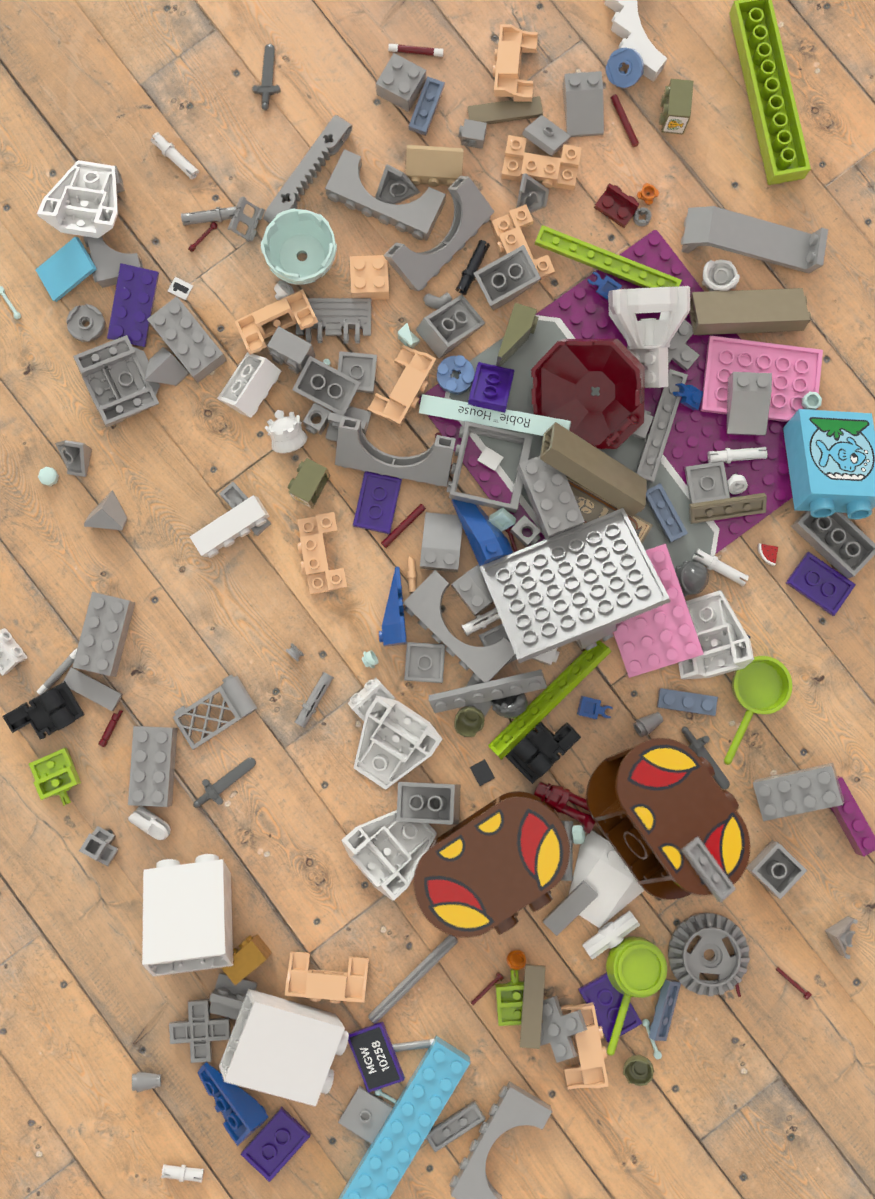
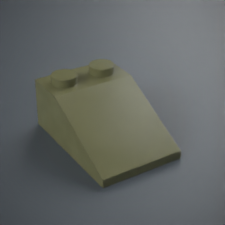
M518 303L514 304L497 357L496 366L501 367L529 339L530 333L534 334L539 318L535 316L537 309Z

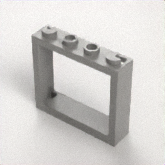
M466 421L465 427L461 426L459 438H462L461 445L457 444L455 456H458L457 463H453L450 474H454L453 481H449L446 492L450 493L449 498L494 509L504 508L508 512L516 513L523 486L518 470L510 504L456 492L469 433L522 444L519 463L528 460L533 436Z

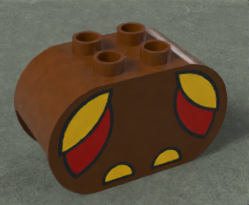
M667 738L650 739L604 759L596 767L589 779L586 790L587 807L596 824L637 882L647 893L664 900L680 899L690 894L700 896L713 895L684 856L681 849L694 838L699 837L734 885L743 875L749 861L750 837L744 820L737 812L739 804L736 798L730 792L721 790L714 780L715 771L709 761L703 757H698L692 749L683 743Z
M513 791L499 796L433 840L429 849L420 858L414 874V892L422 913L437 929L456 937H476L487 933L493 928L498 935L507 932L519 922L517 919L518 911L528 905L532 912H536L553 900L550 890L563 878L570 858V844L565 827L557 813L545 801L542 802L541 798L531 793Z

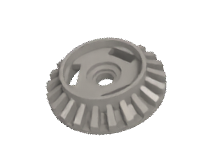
M700 913L685 919L675 929L668 946V960L673 974L688 990L699 995H722L724 992L734 989V986L742 981L744 973L746 974L748 970L747 965L750 960L749 946L741 929L731 920L715 913ZM699 935L700 939L690 953L687 952L688 945L692 939ZM725 937L729 938L734 948V955L732 956L729 955L722 941ZM707 949L714 951V957L711 960L704 958V952ZM700 973L718 974V979L702 980L699 979Z

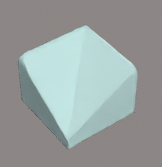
M408 323L398 331V339L404 345L413 349L420 342V339L409 330Z

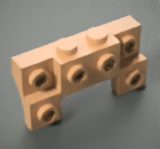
M500 25L498 49H495L494 60L497 63L493 65L495 97H513L514 102H532L533 81L520 80L519 78L522 53H537L538 32L523 31L513 25Z
M508 135L501 179L521 182L523 174L526 173L546 188L555 187L574 191L582 147L563 144L561 158L525 153L527 138Z
M526 204L510 210L509 214L492 220L491 227L498 242L496 244L500 253H503L505 256L524 245L541 280L555 274L548 255L533 259L521 231L522 228L533 224L532 216Z
M301 289L236 320L235 323L246 349L251 355L267 347L264 339L273 335L278 326L286 329L298 323L300 329L303 330L312 327L315 323H318V320L304 290Z
M404 344L394 362L405 369L391 392L389 399L376 393L371 405L367 408V411H370L372 414L382 419H387L398 426L402 425L408 412L412 408L415 409L420 400L418 396L421 391L425 392L429 384L427 378L436 363L435 357L414 350Z
M335 512L298 519L300 542L297 545L299 554H303L304 561H301L302 573L306 572L310 595L348 588L345 569L330 570L324 534L338 532Z
M290 952L285 996L306 997L310 1001L315 1002L321 1001V999H328L330 1003H341V1001L365 1002L369 958L349 957L348 972L309 969L311 953Z
M593 1002L575 1006L573 1004L560 1006L563 1016L581 1010L587 1027L586 1031L574 1034L579 1065L564 1067L568 1090L608 1087L604 1059H607L605 1046L601 1045L600 1039H603L604 1036L602 1027L598 1026Z

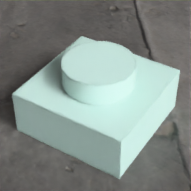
M501 508L491 514L488 521L502 532L514 525L516 518L507 510Z

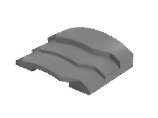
M127 335L73 356L106 428L159 404L156 395L160 384L145 381L149 361L144 351L132 347Z

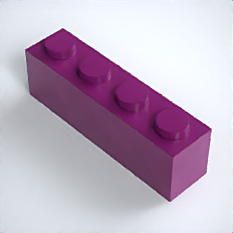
M837 776L844 803L843 805L830 808L855 853L864 857L875 851V835L843 777Z

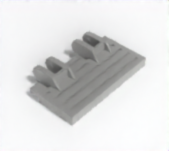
M307 298L318 323H315L310 328H305L306 342L311 343L312 341L311 329H318V343H323V329H325L326 336H342V329H344V343L349 341V329H355L356 343H360V329H363V336H371V298ZM297 323L296 336H304V329L301 330Z

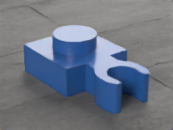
M597 272L591 273L596 276L595 282H592L590 279L587 280L590 285H596L598 288L595 292L608 301L609 291L618 290L622 287L621 284L607 275L604 279H601Z
M675 384L679 387V392H673V395L682 397L680 403L692 410H698L703 391L693 385Z
M581 696L577 715L597 719L598 714H600L604 718H611V716L605 715V710L613 708L608 705L600 706L601 700Z

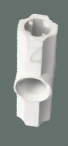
M629 910L614 922L611 921L602 926L598 933L584 942L582 946L591 959H594L608 948L611 949L621 943L624 937L639 927L640 924Z

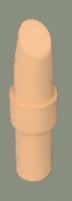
M409 556L407 571L408 591L413 593L416 590L417 574L415 571V560Z

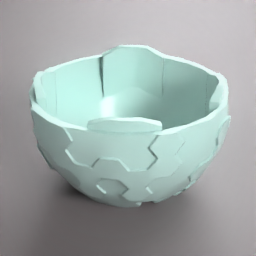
M293 208L277 214L266 227L263 240L261 241V251L270 270L278 278L287 283L305 285L315 282V280L323 277L330 270L335 260L337 244L329 222L321 214ZM301 253H305L307 255V259L305 261H299L297 259L298 255Z

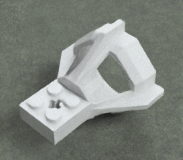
M656 287L609 291V316L626 339L627 349L645 367V388L668 387V347H670L671 339L690 312V287ZM661 312L659 320L651 318L637 321L635 314Z

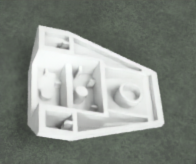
M78 160L43 198L37 212L38 216L61 233L93 238L101 237L113 228L118 216L115 166Z
M721 590L686 601L704 655L678 662L681 679L711 678L743 669L754 660L751 641Z
M376 696L366 712L354 769L386 790L432 756L442 738L429 721L399 701Z
M397 810L357 826L341 840L355 865L377 890L392 901L409 887L420 858L429 849L437 834L429 823L396 821Z
M591 831L590 834L587 833L584 843L579 848L569 894L583 880L598 894V897L579 915L600 928L640 895L644 889L608 840L594 831Z

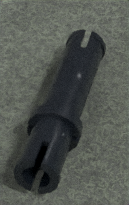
M479 240L466 270L462 271V278L456 287V291H459L460 294L466 295L472 281L476 279L474 272L478 271L490 247V244L484 240Z

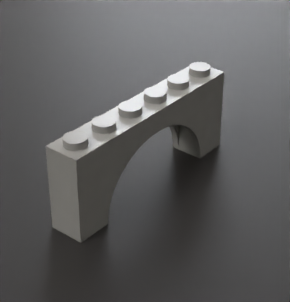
M344 149L325 187L328 198L333 202L339 201L345 204L351 210L357 209L367 217L373 216L385 225H393L400 232L406 231L411 233L416 239L427 241L446 202V194L428 187L427 191L420 198L407 204L394 205L382 202L370 195L360 181L361 156Z
M115 165L118 194L125 190L121 173ZM84 236L85 244L90 249L89 256L97 268L92 273L94 281L98 282L102 288L117 284L120 263L143 268L142 260L137 253L125 254L117 252L104 243L102 236L99 238Z
M459 176L448 188L454 203V218L451 228L442 242L428 251L419 253L413 252L404 244L396 242L385 253V259L410 289L415 291L424 289L427 286V282L440 272V268L444 264L452 260L453 255L465 246V242L470 237L477 234L480 226L487 223L491 218L490 216L495 212L469 176Z
M342 417L338 427L335 465L447 487L456 439L437 435L433 445L419 455L411 457L393 456L380 451L367 440L362 431L361 420Z
M434 570L403 602L406 606L404 610L411 617L416 615L420 619L417 623L425 630L429 628L433 632L431 636L439 644L443 642L447 646L445 650L452 657L457 655L461 659L459 664L466 671L470 668L475 673L473 677L479 683L488 682L515 656L512 645L505 637L499 642L485 647L467 645L456 639L447 629L441 612L442 598L450 584Z
M510 1081L507 1086L504 1085L499 1092V1101L490 1108L488 1121H484L479 1129L480 1135L478 1139L472 1141L468 1157L462 1159L459 1166L461 1170L450 1181L451 1196L456 1199H502V1195L490 1184L485 1171L487 1156L493 1143L504 1132L517 1126L530 1125L543 1130L552 1113L551 1106Z

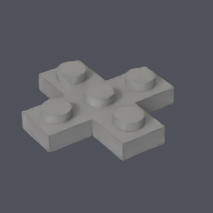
M686 320L682 322L670 341V347H668V364L673 360L685 371L699 357L698 353L685 344L693 335L692 325Z
M557 996L543 1000L540 1046L550 1043L557 1063L576 1057L577 1054L571 1035L587 1030L581 1010L563 1016Z
M209 999L189 1000V1020L169 1023L170 1044L190 1043L191 1063L211 1062V1041L229 1040L231 1036L230 1018L210 1019Z

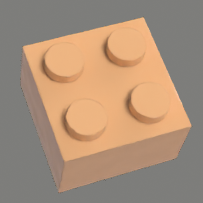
M384 255L350 256L352 298L390 299L388 261Z

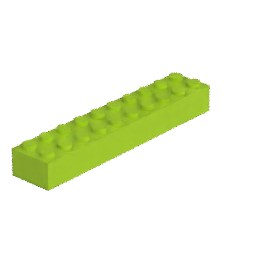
M735 0L729 15L768 185L804 179L811 170L772 0Z

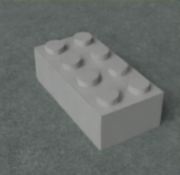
M177 296L147 319L197 383L227 361L221 350Z
M540 456L519 463L517 467L518 473L545 539L573 529L585 522L565 474L542 461Z
M805 511L791 526L847 579L854 577L875 555V543L843 513L835 512L827 517L816 518L811 516L810 511Z
M92 592L73 663L74 668L107 676H117L135 602Z
M133 726L128 805L172 806L177 728Z
M833 763L756 779L753 782L763 821L840 806L844 803Z

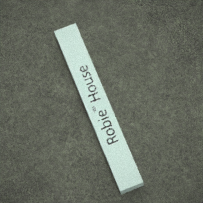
M422 394L419 408L420 414L464 422L469 421L543 436L555 422L569 431L571 421L507 409L503 413L468 405V402Z

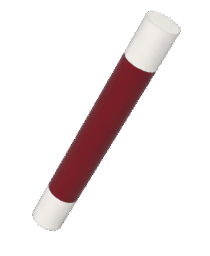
M389 44L388 46L389 52L443 57L444 49L399 44Z

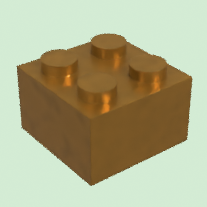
M258 934L254 937L249 935L238 945V950L233 948V966L221 967L234 985H237L266 961L272 953Z

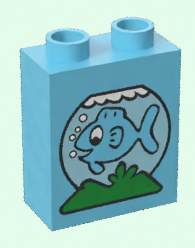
M799 409L783 427L794 510L810 511L811 516L816 518L827 517L835 512L847 513L850 519L869 517L872 514V509L875 507V429L872 413Z

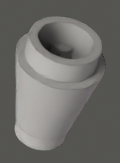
M659 712L637 719L633 726L640 737L648 736L663 722V718Z
M145 1072L132 1074V1091H137L138 1093L161 1087V1074Z

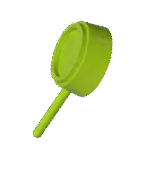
M756 656L750 664L743 669L736 670L733 675V695L737 702L747 710L725 756L724 763L726 765L732 763L753 714L774 713L783 708L790 699L792 693L791 675L788 669L775 658Z
M632 936L624 938L621 943L610 950L607 957L606 971L609 981L618 992L623 994L607 1049L609 1056L615 1053L631 997L643 998L655 994L663 986L667 976V963L663 953L652 942L642 937Z

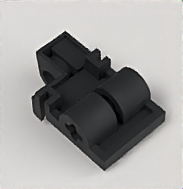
M64 681L30 700V707L25 702L2 717L12 733L31 724L41 740L46 737L45 732L49 736L55 731L72 724L85 714Z
M540 721L535 727L538 732L532 729L505 757L533 784L560 759L561 756L558 752L563 756L581 738L568 722L553 735Z

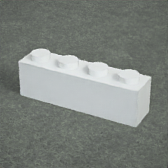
M253 495L191 535L190 538L201 556L211 558L219 553L218 550L222 547L231 546L237 537H244L251 532L250 529L254 526L259 527L266 523V519L270 516L259 498Z

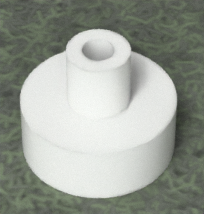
M282 280L278 281L274 287L277 293L275 295L277 300L294 293L293 288Z
M733 474L727 481L729 492L732 494H740L748 487L747 481L742 475Z

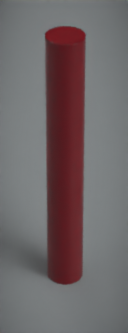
M614 94L610 99L632 147H636L639 145V141L617 94Z
M420 504L381 542L382 546L387 548L426 509L425 506Z

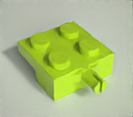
M67 748L29 763L35 778L33 783L40 800L59 795L63 806L71 803L67 791L81 784V781Z
M510 969V982L495 984L498 1026L521 1025L524 982L519 981L518 970H515L514 977V969Z

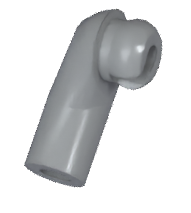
M448 292L441 297L426 294L423 301L428 307L439 309L452 301V297Z

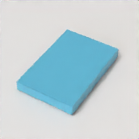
M74 237L40 265L36 272L52 300L57 302L97 270L81 240L78 237Z

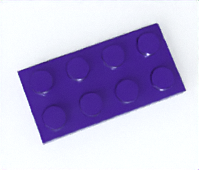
M120 263L107 339L116 340L127 335L131 344L146 347L150 326L147 319L152 315L159 272Z

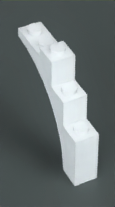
M605 0L604 4L616 12L612 18L613 25L611 31L623 39L618 48L627 47L635 49L643 59V75L654 82L664 69L667 58L648 39L640 22L637 0Z

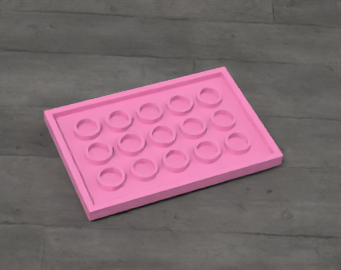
M710 336L708 338L701 411L727 414L728 377L733 372L772 373V393L768 420L788 422L799 409H804L801 403L802 398L807 393L817 392L819 394L823 350Z
M666 543L645 551L670 598V602L616 624L617 630L613 632L629 678L704 655Z

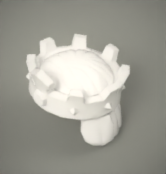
M710 260L703 269L702 285H705L709 291H730L735 289L740 276L737 274L736 267L731 261Z
M277 410L274 414L277 420L273 422L269 419L267 421L269 427H265L272 440V449L277 453H290L300 449L307 442L308 438L307 434L302 430L300 416L297 415L295 417L294 412H290L289 416L284 417V412Z

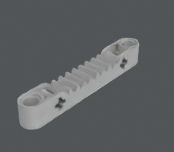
M335 115L330 120L266 209L263 216L265 221L271 223L277 214L293 208L297 209L296 201L301 200L300 195H305L304 189H309L308 183H313L312 177L317 178L316 171H322L321 166L326 165L325 160H330V156L335 155L343 146L352 132V124L338 115Z

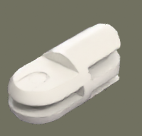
M139 806L128 817L130 823L157 840H164L170 835L171 829L168 823L143 806Z

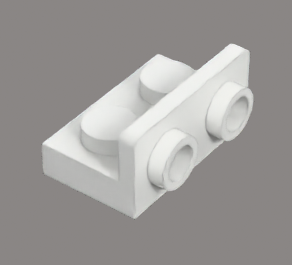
M5 628L0 630V673L3 676L8 674L19 662L27 659L22 648L19 647Z
M375 677L373 680H369L359 693H355L351 697L348 705L364 721L366 712L376 696L393 700L395 697Z

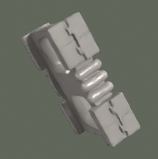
M243 196L238 201L236 213H234L233 219L230 221L228 230L233 231L249 242L253 241L257 232L254 229L257 227L258 220L262 219L265 210L250 203ZM246 204L255 210L252 218L243 213ZM239 221L248 226L245 235L237 231Z

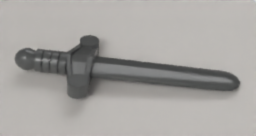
M267 44L264 49L262 83L260 86L254 85L252 87L255 94L262 95L261 107L264 111L269 108L270 95L281 92L278 85H272L275 53L273 44Z
M682 727L681 731L690 743L688 747L698 757H703L709 761L715 771L714 780L722 789H728L730 786L729 780L704 747L710 741V738L703 736L696 739L687 727Z
M247 758L213 785L209 780L204 779L202 784L206 793L194 801L193 806L199 808L209 799H212L219 805L223 804V799L219 794L256 765L255 759Z

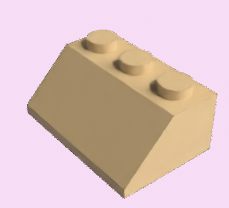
M407 145L406 176L414 185L428 184L433 187L447 185V187H450L459 176H462L464 148Z

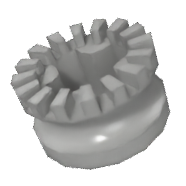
M640 207L636 210L633 219L636 225L643 227L648 225L652 215L648 208ZM640 215H646L645 220H639Z
M292 643L291 648L286 649V652L296 661H299L300 656H304L303 652Z

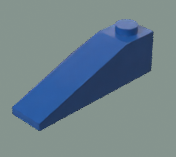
M454 499L451 500L479 566L514 553L506 536L488 521V515L479 505Z
M395 567L383 618L382 631H379V642H383L384 647L407 644L400 567Z
M207 1062L202 1065L197 1073L208 1095L214 1097L216 1104L214 1107L217 1112L221 1111L225 1119L223 1125L235 1144L239 1146L268 1119L266 1110L257 1100L240 1087L224 1082L222 1074Z

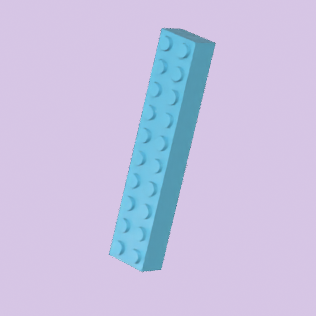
M436 1035L433 1043L428 1048L396 1104L393 1106L390 1115L374 1142L369 1146L338 1199H389L470 1065V1056Z

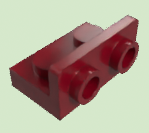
M609 183L594 208L622 228H625L640 204L633 196L623 193L620 187Z

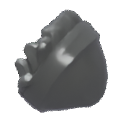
M684 561L681 566H676V574L684 597L698 594L705 589L709 581V574L703 564Z
M522 693L491 700V704L493 706L492 709L499 716L513 719L526 710L528 701L525 694Z

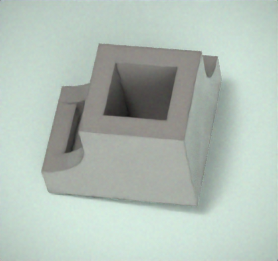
M97 826L95 831L88 835L79 851L109 867L119 849L111 845L115 835Z

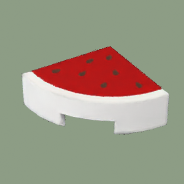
M759 543L758 553L768 565L775 566L778 547Z

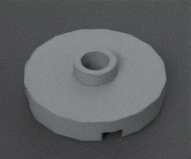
M90 304L76 306L69 312L67 317L68 331L76 340L81 342L97 340L105 329L104 316L96 307ZM86 322H89V325L87 327H84V324Z

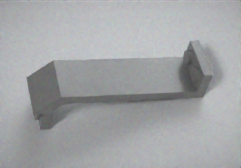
M715 206L688 208V213L684 220L685 232L681 239V252L690 253L696 247L711 246L805 273H811L823 266L828 229L820 228L810 234Z

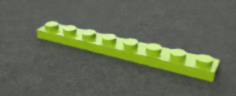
M543 225L535 241V245L643 288L679 287L682 281Z
M598 640L596 641L597 646L588 651L585 650L488 747L502 760L612 652L608 646Z

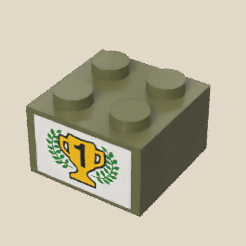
M671 79L669 86H665L660 107H663L659 117V125H662L661 132L684 134L691 117L694 81Z
M306 458L304 462L302 461L297 468L299 473L295 479L292 478L290 481L288 492L294 500L313 509L330 478V474L327 468Z

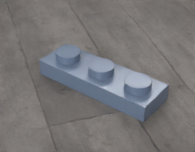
M427 76L411 118L409 130L426 136L445 87V82Z
M661 483L648 489L646 501L669 543L688 534Z
M659 688L657 708L715 716L718 697Z
M665 979L663 986L660 988V996L655 1006L654 1019L650 1026L649 1038L654 1041L667 1040L681 985L676 980Z

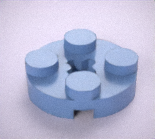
M625 47L615 50L610 55L608 64H606V75L609 81L621 88L633 86L643 76V59L633 48ZM623 62L629 65L627 73L620 70Z
M462 355L450 356L439 364L437 382L444 391L452 394H462L471 387L474 380V368ZM452 371L460 372L459 379L451 378Z

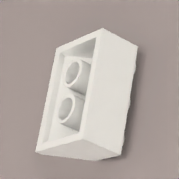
M247 352L217 399L240 414L251 418L258 411L259 405L267 397L268 391L278 380L282 371L267 358L255 354L250 355Z

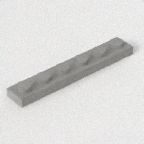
M671 369L668 371V387H663L636 471L638 475L652 483L655 480L681 398L680 396L676 397L673 395V392H679V387L675 384H685L688 376Z
M536 670L429 695V702L434 713H439L547 688L542 670Z

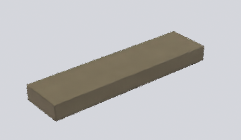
M540 96L532 97V102H514L509 100L467 107L469 120L487 124L537 118L543 115Z
M765 493L689 504V521L693 524L766 513L767 496Z
M525 964L519 1045L521 1048L540 1049L545 965Z

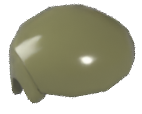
M474 706L461 708L456 714L454 722L457 733L463 737H474L484 726V715L481 710Z
M633 1055L626 1060L623 1067V1075H625L628 1083L644 1086L652 1081L654 1068L648 1058L642 1055Z

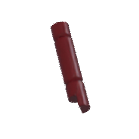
M120 709L118 714L113 713L98 745L106 747L123 710Z

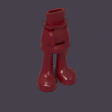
M539 781L533 795L541 798L542 802L545 801L548 806L558 813L561 812L579 821L582 824L583 830L590 834L595 824L592 816L566 805L567 802H571L589 811L586 799L570 792V789H564L563 786H551L550 783L547 785Z

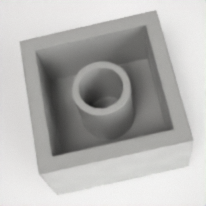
M393 53L376 82V93L383 99L409 112L425 84L426 70Z
M279 326L267 345L270 355L273 357L272 360L280 365L283 363L288 365L289 369L296 374L302 372L309 356L315 357L312 344Z
M773 840L746 867L773 896L779 899L807 871L781 844Z

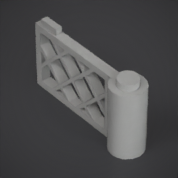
M229 675L222 680L223 684L189 707L186 708L184 705L174 711L176 715L173 719L192 750L258 709L238 676L233 677V675ZM219 692L224 698L222 706L212 704L214 695ZM200 704L208 705L206 716L196 714ZM212 706L221 708L219 719L209 717ZM224 710H231L235 718L231 721L222 720ZM185 714L191 715L190 726L183 725L180 717ZM195 717L205 719L203 729L193 727ZM208 720L218 722L216 731L206 730ZM193 730L202 732L201 740L197 743H194L191 738Z

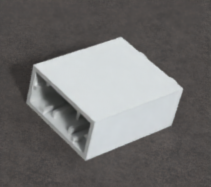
M200 855L195 858V863L180 865L179 861L173 859L161 860L156 863V868L144 870L142 965L152 976L233 966L231 873L224 860H219L217 855Z
M248 989L219 1068L224 1082L316 1106L320 1094H327L332 1087L334 1071L330 1067L335 1054L341 1056L344 1053L348 1043V1032L345 1031V1027L336 1014Z

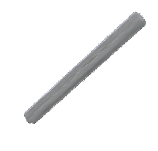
M449 935L369 1014L368 1018L370 1021L376 1024L458 943V939L455 936Z

